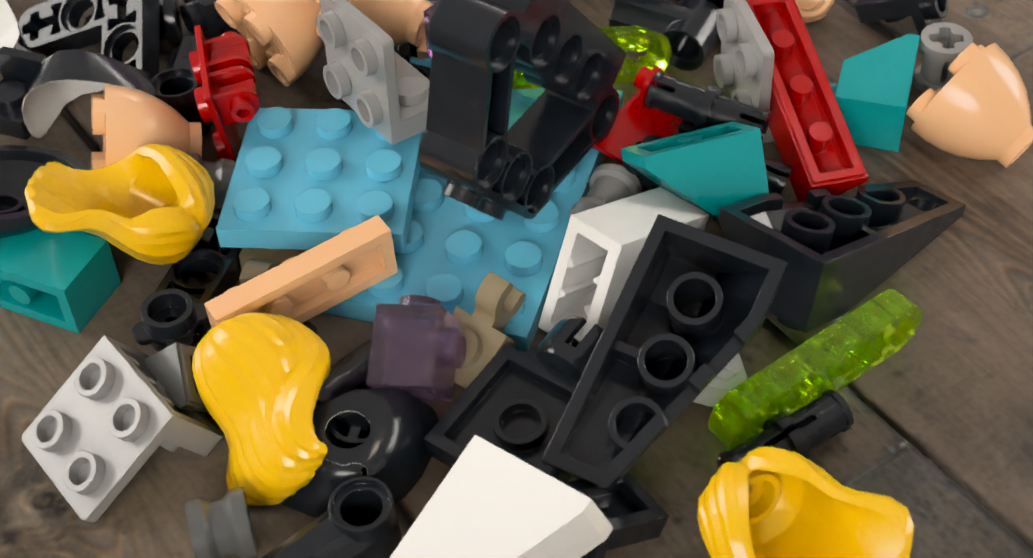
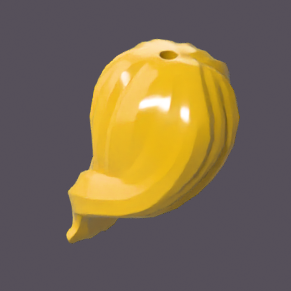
M145 144L116 163L93 170L73 169L57 161L47 162L45 166H40L33 173L32 178L28 180L25 187V198L31 220L43 232L85 231L100 236L138 260L158 265L176 263L190 253L209 226L215 206L214 183L207 170L194 158L181 150L158 144Z
M265 313L240 314L224 320L211 328L198 343L193 354L192 370L196 387L207 411L223 431L229 448L226 471L227 492L231 489L243 487L247 503L250 506L277 505L284 502L286 498L295 495L299 489L306 486L315 476V471L323 464V459L327 454L326 444L319 441L314 431L313 411L320 389L331 371L330 353L327 345L316 333L292 318Z
M758 447L748 452L739 462H726L711 477L709 484L698 498L697 517L699 528L711 558H910L914 537V524L906 506L890 496L857 491L843 486L823 468L796 452L776 447Z

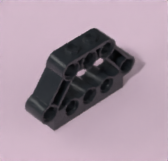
M439 0L432 13L428 28V42L432 50L426 130L420 143L418 156L420 167L425 172L446 182L442 194L462 202L473 209L501 221L507 210L524 218L533 219L548 203L553 191L592 146L601 143L609 134L619 108V94L613 85L627 53L568 0ZM515 69L523 73L527 82L542 87L545 90L508 130Z

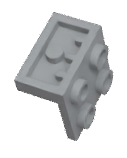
M319 0L321 14L317 16L316 22L320 37L325 44L327 65L323 67V77L333 97L336 99L341 98L358 114L366 127H373L391 145L424 132L427 122L430 80L395 52L391 36L348 0Z
M724 0V7L718 9L716 13L717 31L721 40V52L715 55L713 59L716 82L720 88L726 87L731 99L761 110H769L775 58L774 50L747 1ZM768 126L766 134L761 133L763 137L762 144L774 141Z
M105 335L21 437L24 445L80 519L95 523L159 445L171 452H175L178 447H182L207 457L223 437L203 413L178 408L165 392V388L146 369L144 360L150 357L149 355Z

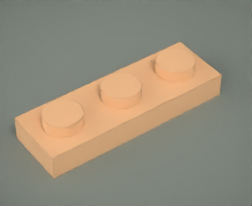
M376 215L352 228L342 231L337 236L298 256L285 260L282 264L255 278L228 289L223 294L204 303L211 328L224 320L244 313L283 315L303 323L398 273L391 230L379 215Z

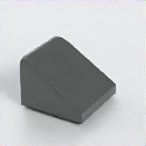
M175 342L144 360L148 372L165 388V392L178 408L209 414L201 400L193 376V354L197 347Z

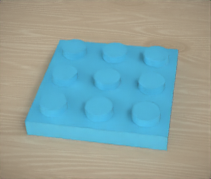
M259 108L254 118L248 121L217 223L216 232L220 247L309 250L337 236L342 231L379 215L391 230L394 251L405 253L421 168L418 156L424 132L391 145L373 127H366L354 110H343L340 108Z

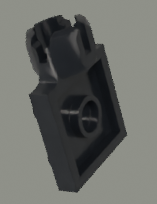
M568 316L556 323L539 345L531 350H516L505 344L424 437L428 455L452 468L474 435H477L560 482H568L572 476L544 465L541 459L599 340L603 328L595 323L579 343L574 337L587 321L584 317Z

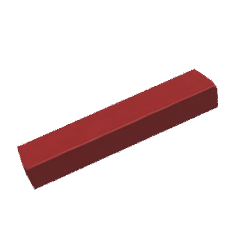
M746 0L774 50L775 58L769 109L772 115L769 128L783 164L793 166L789 179L798 202L806 200L808 190L826 189L832 195H840L866 183L869 176L795 0Z

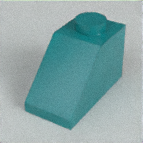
M906 34L843 60L838 83L829 82L855 145L899 152L920 35Z
M731 121L620 148L622 161L660 187L712 215L713 220L718 221L720 208L759 194H769L761 131L758 127Z
M38 228L24 234L0 239V307L79 334L121 284L109 242L100 236L85 231L50 233L43 232Z

